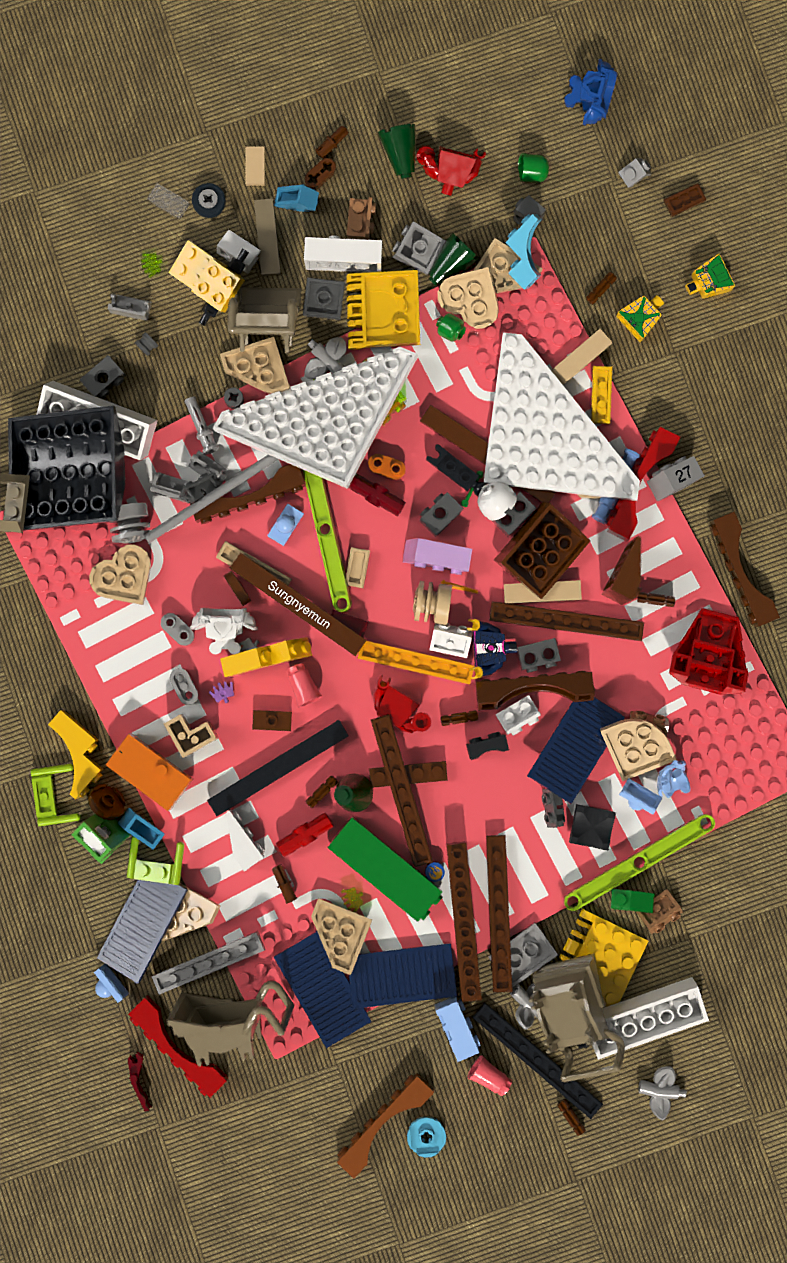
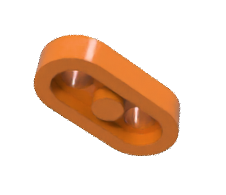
M374 454L368 461L369 469L373 473L394 480L401 479L406 471L402 461L385 455ZM376 460L381 461V465L378 467L374 465ZM398 466L400 470L393 472L392 468Z

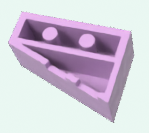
M420 538L409 539L405 543L402 563L414 564L415 567L419 568L433 567L432 570L444 572V569L451 570V574L462 575V572H469L472 549Z

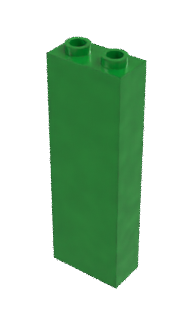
M354 817L348 821L327 847L417 922L420 919L424 921L430 913L428 909L432 904L436 906L443 897L440 895L442 890Z

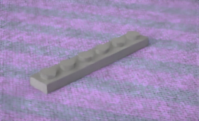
M257 931L152 976L158 993L162 994L265 950V946Z

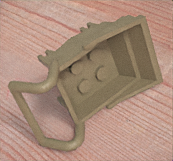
M240 287L237 298H230L228 304V332L240 336V352H244L245 346L249 345V334H280L285 341V353H289L290 347H292V337H295L297 313L301 308V288Z
M594 953L546 964L539 968L533 975L535 987L529 1002H534L532 1010L536 1009L539 1024L546 1036L544 1045L549 1046L546 1052L552 1053L558 1049L565 1055L566 1061L560 1077L561 1081L568 1082L620 1071L625 1054V1044L621 1036L608 1029L602 1008L605 1007V1002L601 992ZM609 1038L616 1043L617 1053L613 1066L570 1074L573 1065V1054L569 1048L570 1046L585 1043L591 1045L596 1041Z
M276 981L265 982L255 999L233 1002L232 998L218 999L181 992L167 1022L168 1026L173 1027L174 1035L178 1037L184 1036L190 1049L193 1050L198 1066L202 1065L201 1058L205 1059L206 1065H209L210 1052L225 1053L235 1048L238 1049L243 1061L246 1059V1052L249 1053V1059L252 1060L254 1057L252 1043L254 1032L257 1033L258 1039L262 1037L261 1014L267 1018L279 1036H283L292 1015L294 1003ZM269 989H274L286 1006L281 1023H279L269 1008L262 1006V1001Z

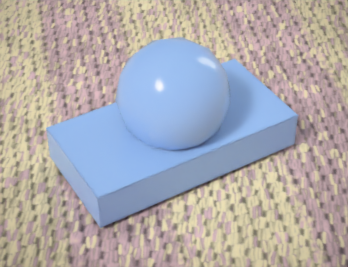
M287 503L267 536L284 546L304 513Z
M630 778L627 779L619 794L628 800V804L633 810L644 809L652 815L662 800V797Z
M107 964L102 965L94 972L99 978L95 987L99 997L108 998L112 995L117 1003H119L129 994Z

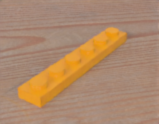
M366 641L359 651L357 658L469 685L473 675V670L469 671V669L474 667V665Z

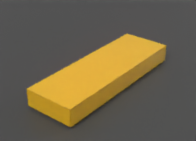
M593 366L591 421L594 424L610 425L612 367Z

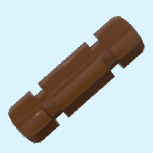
M609 272L605 279H602L593 291L588 294L586 300L593 305L598 300V297L600 298L606 292L610 284L612 285L616 281L617 277L612 272Z
M640 592L637 602L674 607L675 597Z
M474 710L469 711V713L462 712L451 714V716H441V725L465 723L469 720L477 721L478 712Z
M330 776L326 783H323L313 793V796L306 800V804L314 808L318 801L338 781L333 776Z
M565 1099L561 1100L557 1104L558 1108L563 1112L564 1117L570 1126L573 1127L576 1135H582L586 1131L585 1127L580 1123L572 1108H569L568 1102Z

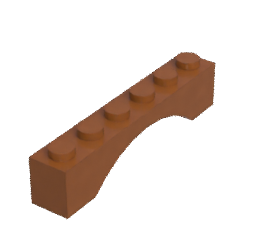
M418 1073L414 1076L411 1074L404 1081L405 1086L401 1090L397 1089L390 1098L392 1100L388 1104L384 1103L377 1112L379 1114L374 1119L371 1117L364 1124L365 1129L361 1133L357 1132L350 1141L352 1143L348 1147L344 1146L338 1152L337 1163L353 1179L366 1167L371 1143L382 1125L402 1111L421 1107L434 1093V1088Z

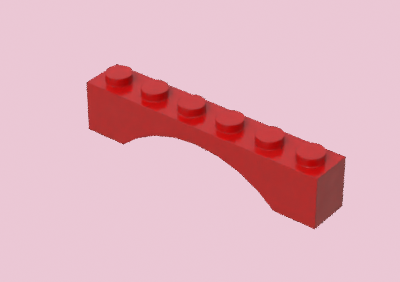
M659 427L657 431H652L648 439L651 443L648 448L644 447L640 455L642 461L640 465L636 464L633 469V473L640 480V483L651 467L672 455L680 436L662 427ZM619 499L615 506V509H617L615 515H611L606 524L608 526L606 532L629 541L638 524L636 501Z
M148 995L128 1014L130 1021L135 1026H140L144 1030L143 1034L149 1040L153 1039L158 1044V1050L163 1054H167L171 1058V1063L176 1068L180 1067L185 1072L184 1076L190 1082L194 1081L199 1086L198 1090L204 1096L208 1095L211 1098L227 1082L229 1077L215 1063L206 1065L202 1061V1065L198 1066L196 1059L186 1055L173 1043L165 1030L161 1008Z

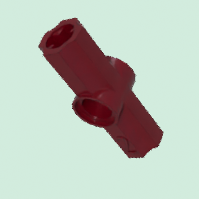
M357 473L348 487L355 493L363 496L369 503L379 508L382 507L397 517L406 504L402 499L389 493V490L375 482L372 483Z

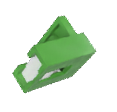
M96 814L85 820L72 833V836L101 864L131 835L118 824L117 820H105Z

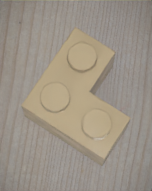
M183 714L164 723L182 758L219 739L210 722H205L192 730Z

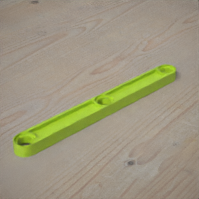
M303 470L332 603L335 610L347 612L352 606V601L324 478ZM323 524L330 526L328 534L321 533V526ZM341 598L347 600V606L344 609H340L337 605L338 600Z
M708 814L696 817L571 891L565 896L564 905L571 911L582 908L710 832L715 826L714 818ZM705 817L711 821L710 827L706 829L702 828L700 824L701 820ZM637 857H642L645 861L644 866L641 868H637L634 865V860ZM571 896H575L578 899V904L575 907H570L567 904V900Z

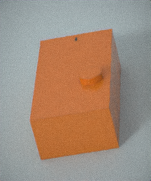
M132 733L127 735L106 764L107 767L167 811L174 807L193 781L192 777Z

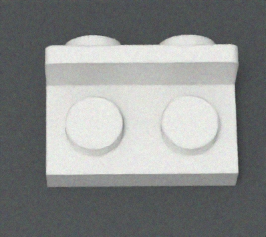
M449 623L447 625L435 624L429 650L467 658L473 631L467 630L468 627L466 626L457 627Z
M527 695L495 715L506 734L511 733L514 736L523 730L521 727L528 723L531 726L538 722V717L541 713L537 710L530 696Z

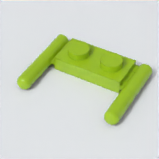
M72 764L31 769L38 826L80 820L78 813L57 816L53 778L51 775L73 771L74 767Z
M133 836L131 839L127 878L180 885L184 843H177L174 864L137 860L139 840Z

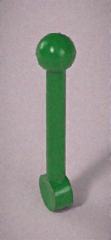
M478 471L476 473L477 475H479L478 479L476 480L477 482L480 478L483 477L482 471ZM472 487L470 488L465 500H462V507L468 506V500L470 499L473 493Z

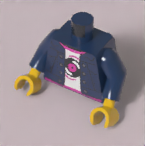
M468 619V621L473 623L472 628H467V630L473 631L475 667L470 668L469 671L474 670L476 675L471 677V679H477L482 676L491 675L503 666V662L506 661V653H517L516 641L505 642V634H502L499 628L490 623L481 622L477 619Z

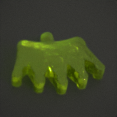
M142 253V256L146 258L141 259L142 263L145 262L141 267L142 269L148 268L144 273H151L148 275L151 278L161 272L158 264L162 263V259L157 260L155 253Z
M355 887L341 891V893H347L342 896V900L347 899L343 904L351 903L348 906V910L355 907L353 912L356 913L364 903L360 898L364 895L363 892L357 894Z

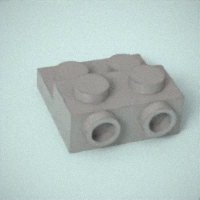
M413 221L410 226L406 224L401 233L404 236L401 243L397 241L392 249L395 252L393 258L427 275L446 241Z

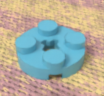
M423 1116L417 1118L410 1124L408 1129V1145L421 1157L435 1156L445 1145V1129L441 1122L433 1117ZM424 1132L432 1134V1137L429 1138L428 1142H425V1139L421 1138V1135H424Z

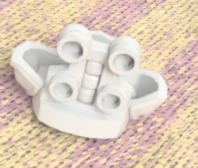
M200 608L197 615L193 617L192 625H190L192 630L206 627V637L215 639V642H212L209 646L212 654H219L222 649H228L233 655L241 652V645L235 642V638L243 633V626L253 631L258 630V627L256 626L255 619L247 612V608Z

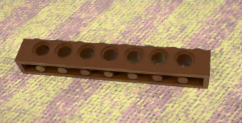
M466 842L446 843L462 1002L482 1000Z

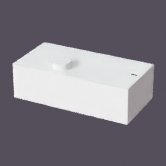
M329 236V238L305 237L306 270L381 272L382 240L340 239L339 236Z

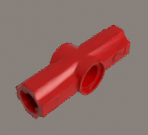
M326 812L322 813L309 823L306 822L293 830V833L276 842V845L284 857L288 856L298 848H303L316 840L319 835L328 831L334 825Z

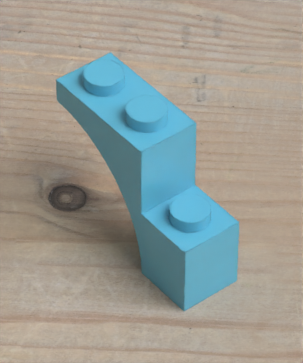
M528 214L521 221L523 225L518 230L515 228L508 235L509 239L506 241L507 245L521 258V260L517 259L510 266L512 270L508 274L524 290L529 289L541 276L534 265L531 255L532 236L537 225L542 220L537 214Z

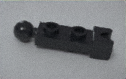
M437 444L435 449L440 454L439 457L434 459L431 456H427L426 461L467 492L472 487L474 494L479 496L482 487L486 483L477 482L476 480L479 475Z

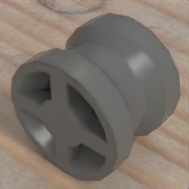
M146 332L142 334L140 340L134 342L146 356L150 355V351L153 348L156 349L158 347V344Z
M229 388L225 391L224 400L229 408L236 409L244 403L243 394L239 389Z

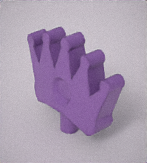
M226 681L224 682V688L221 683H218L219 690L213 686L215 694L212 691H209V694L217 703L223 699L225 703H228L227 697L234 696L233 682H230V688Z

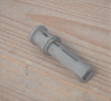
M196 397L186 399L185 404L198 432L196 437L203 446V454H211L217 451L219 445L214 441L213 431L208 428Z

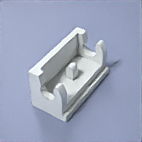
M228 230L217 244V254L230 262L233 257H238L242 248L247 250L249 254L243 262L246 265L243 271L248 274L257 262L260 250Z

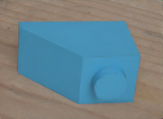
M304 185L278 187L274 206L300 212L315 211L319 192Z
M128 808L118 821V824L125 831L151 849H154L165 835L131 808Z

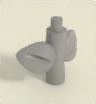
M342 337L332 338L326 343L325 347L321 343L317 344L313 339L308 343V346L312 349L311 353L316 358L311 359L306 365L304 372L306 378L316 379V377L326 374L328 370L335 373L345 367L338 361L346 353V342Z
M534 983L526 991L518 984L510 992V995L520 1004L515 1012V1017L519 1025L525 1030L533 1025L535 1017L538 1018L536 1009L532 1010L534 1002H529V998L533 995Z
M670 1066L661 1067L656 1070L653 1079L654 1083L640 1079L638 1093L652 1096L649 1105L654 1115L660 1120H664L670 1112V1099L686 1097L687 1093L685 1089H679V1085H673L676 1080V1074Z

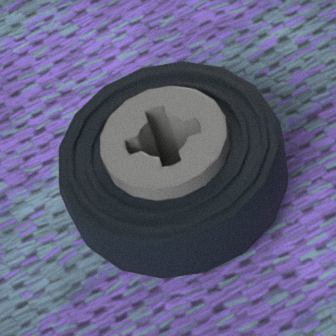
M205 183L198 186L193 192V208L202 217H217L225 208V194L219 186Z

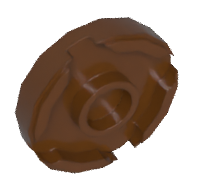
M100 784L91 790L88 801L92 811L97 816L111 821L116 820L124 813L126 803L118 789L115 787L111 788L108 784Z

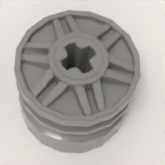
M146 503L121 505L118 521L109 522L118 523V526L110 529L111 533H119L111 537L112 543L127 544L145 539L144 535L151 531L142 530L150 527V523L141 522V519L148 517Z

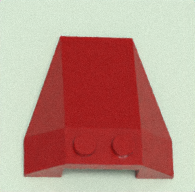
M701 608L672 655L669 674L682 685L715 694L745 693L748 668H746L745 664L746 656L742 646L743 638L739 617Z

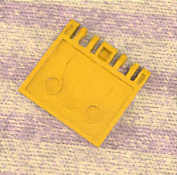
M418 270L351 273L346 275L347 291H361V295H350L347 297V302L350 303L347 305V318L350 320L347 322L348 327H362V331L348 333V338H350L348 340V349L360 350L373 347L421 345Z
M582 908L579 916L592 923L590 925L577 919L576 923L579 926L588 929L585 936L577 930H572L571 934L582 939L583 942L580 943L568 937L563 950L576 957L594 953L605 1006L608 1007L620 1002L647 946L648 940ZM564 954L559 956L562 961L572 959Z

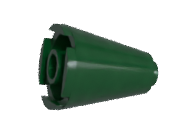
M415 124L390 127L388 132H385V129L378 131V136L396 176H400L401 179L412 177L411 173L415 172Z
M452 232L431 267L428 279L435 286L441 285L445 279L462 273L478 262L480 258Z
M349 774L338 782L334 798L346 811L360 812L370 806L373 800V786L365 776Z

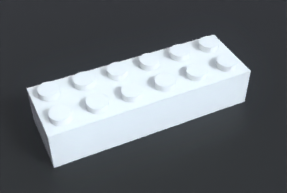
M55 381L43 385L36 414L115 406L124 445V455L137 460H142L148 456L158 421Z
M692 977L602 1008L608 1029L621 1036L625 1044V1050L709 1021L699 988ZM610 1038L599 1040L592 1044L598 1059L617 1053V1045Z

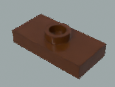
M699 183L665 198L663 201L672 218L705 202L707 199Z
M253 710L252 730L291 731L292 712Z

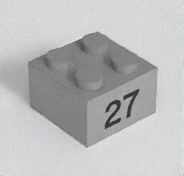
M684 456L676 460L675 463L667 464L651 474L653 478L648 480L647 483L658 502L703 478L704 474L694 456L688 459Z

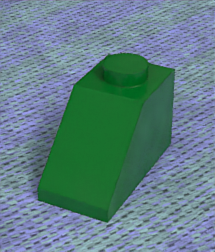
M612 889L611 909L653 913L654 893Z

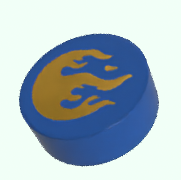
M432 862L427 865L425 874L430 881L438 882L444 877L445 870L440 863Z

